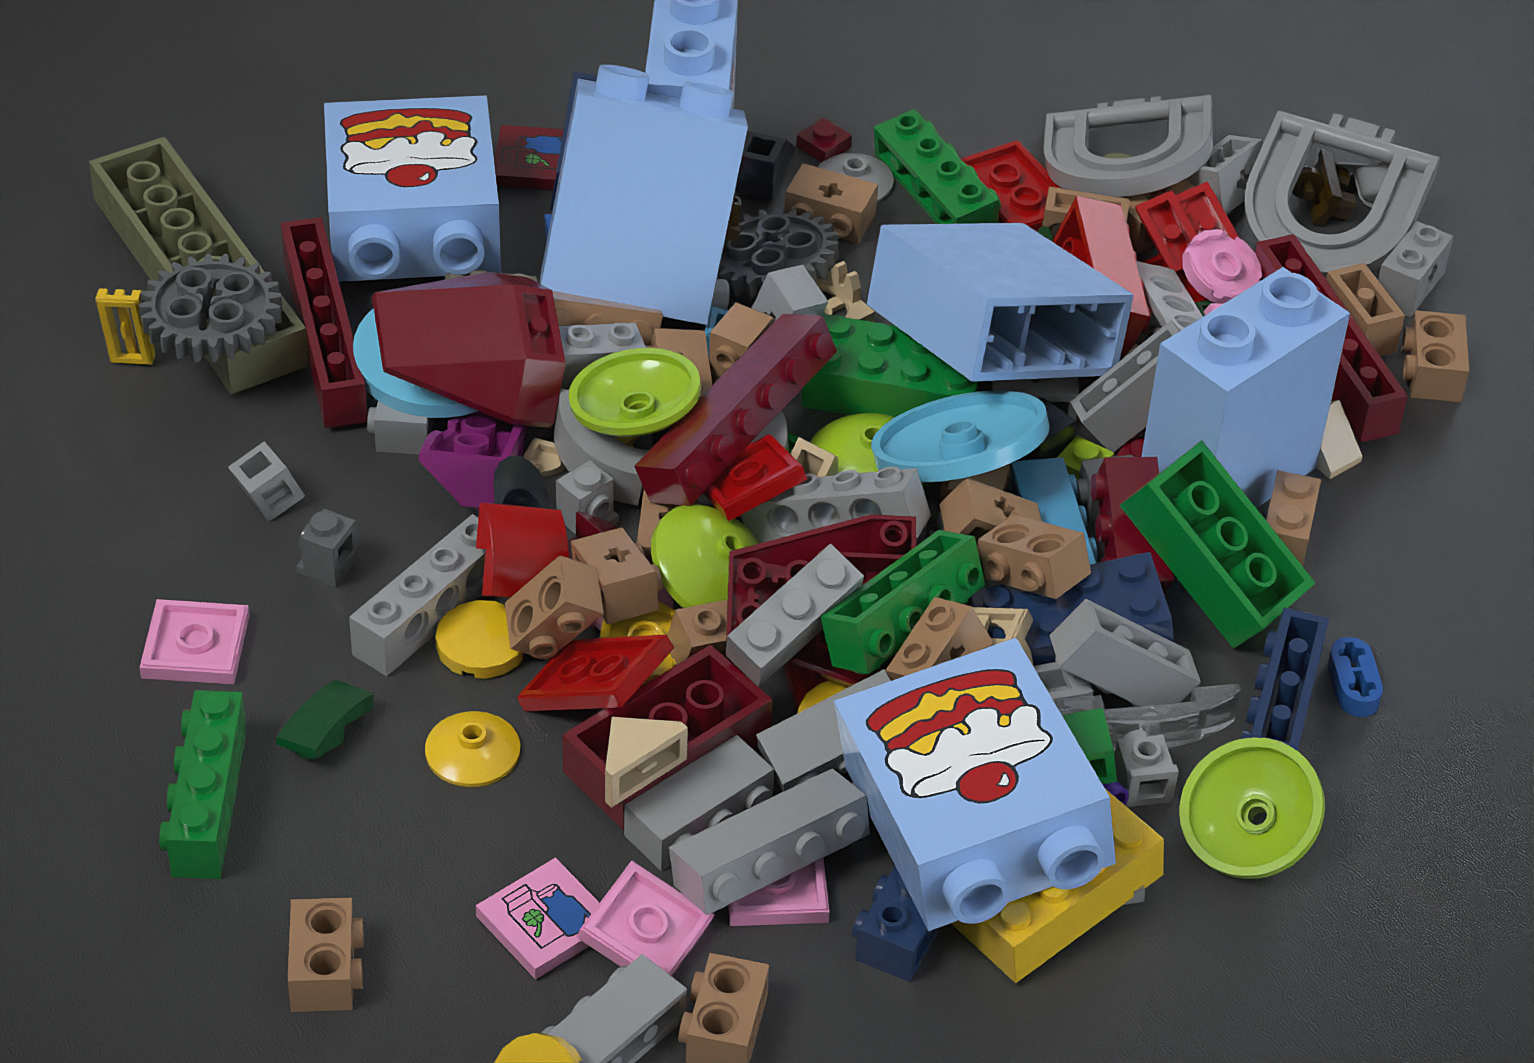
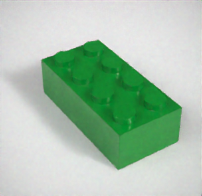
M823 313L822 316L837 352L802 388L801 407L845 415L877 413L897 417L908 410L938 399L980 392L983 381H970L897 326Z
M1202 440L1119 505L1233 649L1267 627L1283 612L1284 607L1288 608L1315 584V581Z

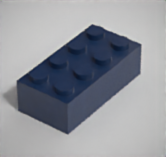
M1150 552L1091 564V574L1057 599L1004 584L982 588L971 596L972 607L1029 610L1033 622L1025 641L1031 650L1033 666L1056 662L1050 634L1085 599L1174 642L1171 614ZM989 626L987 633L990 638L1005 639L1004 630Z

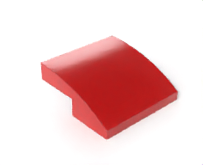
M1208 181L1177 195L1172 190L1135 206V211L1167 268L1174 269L1177 276L1185 274L1182 255L1194 236L1204 230L1218 229L1227 232L1225 236L1233 240L1239 237Z
M479 503L476 549H486L482 595L512 597L559 555L569 558L568 540L561 510Z

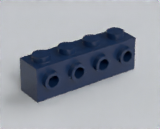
M1283 608L1278 632L1268 631L1263 657L1270 658V663L1260 662L1254 690L1262 691L1261 697H1251L1245 723L1254 725L1253 730L1243 729L1241 739H1273L1289 745L1298 751L1329 618Z
M893 862L891 874L889 876L883 874L876 884L872 897V902L874 903L870 910L862 909L854 923L852 937L857 939L855 960L911 982L941 927L928 931Z

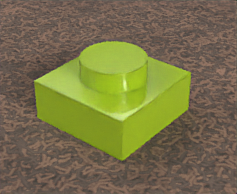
M1077 435L1057 458L1063 457L1068 475L1073 474L1076 479H1079L1082 460L1114 457L1115 453Z

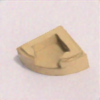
M534 437L523 455V458L529 460L539 470L543 478L557 475L567 469L562 463L553 442Z

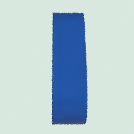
M1339 638L1331 646L1328 658V671L1338 704L1342 710L1352 716H1371L1379 708L1383 693V685L1372 650L1367 643L1358 638ZM1350 661L1357 663L1356 667H1352ZM1354 686L1359 687L1360 693L1356 690H1353Z

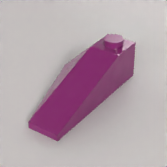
M481 411L468 414L464 418L456 416L448 420V429L444 432L434 430L427 435L419 452V461L461 506L474 507L479 511V503H492L494 500V472L499 462L508 456L522 457L530 426L510 424Z

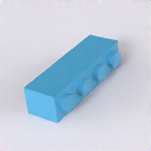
M1063 457L1012 462L1008 493L1038 503L1042 522L1083 532L1089 564H1096V542L1094 537L1087 536L1086 510L1083 505L1078 506L1076 478L1073 474L1068 475Z

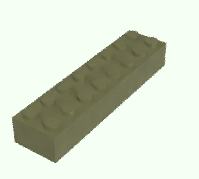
M165 136L89 161L94 200L150 280L159 281V270L172 273L173 262L179 263L183 267L187 266L188 257L190 256L198 263L204 261L206 254H210L213 261H219L224 254H228L229 262L231 263L244 257L246 268L258 263ZM260 266V273H263L264 270ZM216 287L214 289L213 296H217ZM282 295V321L279 324H275V335L265 334V345H258L252 342V353L247 354L240 349L235 350V359L233 360L228 358L225 353L219 354V358L215 363L211 361L209 355H204L230 394L309 366L306 327ZM206 319L207 327L209 325L210 319Z

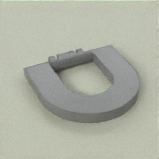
M1211 95L1162 100L1161 96L1151 97L1150 102H1145V98L1114 101L1113 106H1108V102L1098 103L1097 108L1046 114L1043 147L1047 173L1051 180L1061 188L1113 197L1139 195L1174 185L1197 172L1211 156L1213 150ZM1169 119V134L1166 141L1148 153L1129 158H1104L1088 151L1091 128Z
M1278 111L1251 170L1245 190L1246 221L1254 243L1257 244L1259 241L1294 234L1325 279L1328 271L1365 263L1371 272L1379 269L1417 221L1438 171L1440 157L1392 144L1393 139H1395V130L1385 128L1382 137L1377 138L1380 126L1350 117L1345 127H1341L1344 117L1337 113L1332 114L1329 125ZM1314 142L1390 164L1370 213L1362 223L1349 231L1339 234L1316 233L1300 225L1290 212L1288 203L1291 193Z

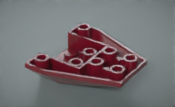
M486 272L374 293L372 302L384 373L510 424L550 428L554 424L566 362L552 289L528 277Z
M870 514L729 551L726 643L727 636L830 543L864 575L863 586L916 547V516ZM823 629L785 664L850 687L882 670H886L896 654L882 663L878 670L869 674H857L851 670L834 667L831 663Z

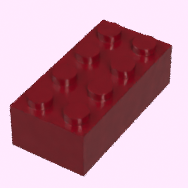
M709 645L641 686L623 707L605 708L562 734L563 773L624 830L625 804L735 735H738L751 748L758 745L756 735L771 727L772 699L718 650ZM612 717L678 721L688 727L687 760L611 808L605 802V768Z

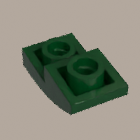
M338 680L330 682L314 693L291 716L277 735L276 745L295 751L298 756L303 758L321 757L324 753L344 743L345 725L352 723L353 720L373 710L374 693Z

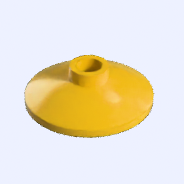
M480 711L462 712L445 718L431 730L425 743L426 761L434 774L450 784L462 787H481L503 779L517 765L521 751L519 736L506 720L494 714Z

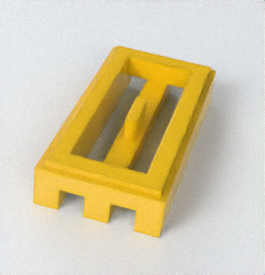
M99 288L95 299L111 363L153 364L156 356L154 345L150 342L149 333L144 334L140 317L141 290H133L131 296L126 295L124 289H116L114 295H109L108 289ZM112 307H117L121 323V334L125 341L127 353H122ZM129 308H130V310H131V314H132V318H133V323H134V327H135V331H136V336H137V340H138V344H139L140 353H139L138 347H137V342H136V338H135V333H134V329H133V325H132V320H131Z

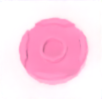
M1218 229L1204 230L1194 236L1187 245L1182 255L1183 270L1188 281L1199 294L1214 303L1224 304L1258 283L1262 277V268L1256 253L1239 237L1233 240L1225 236L1227 233Z

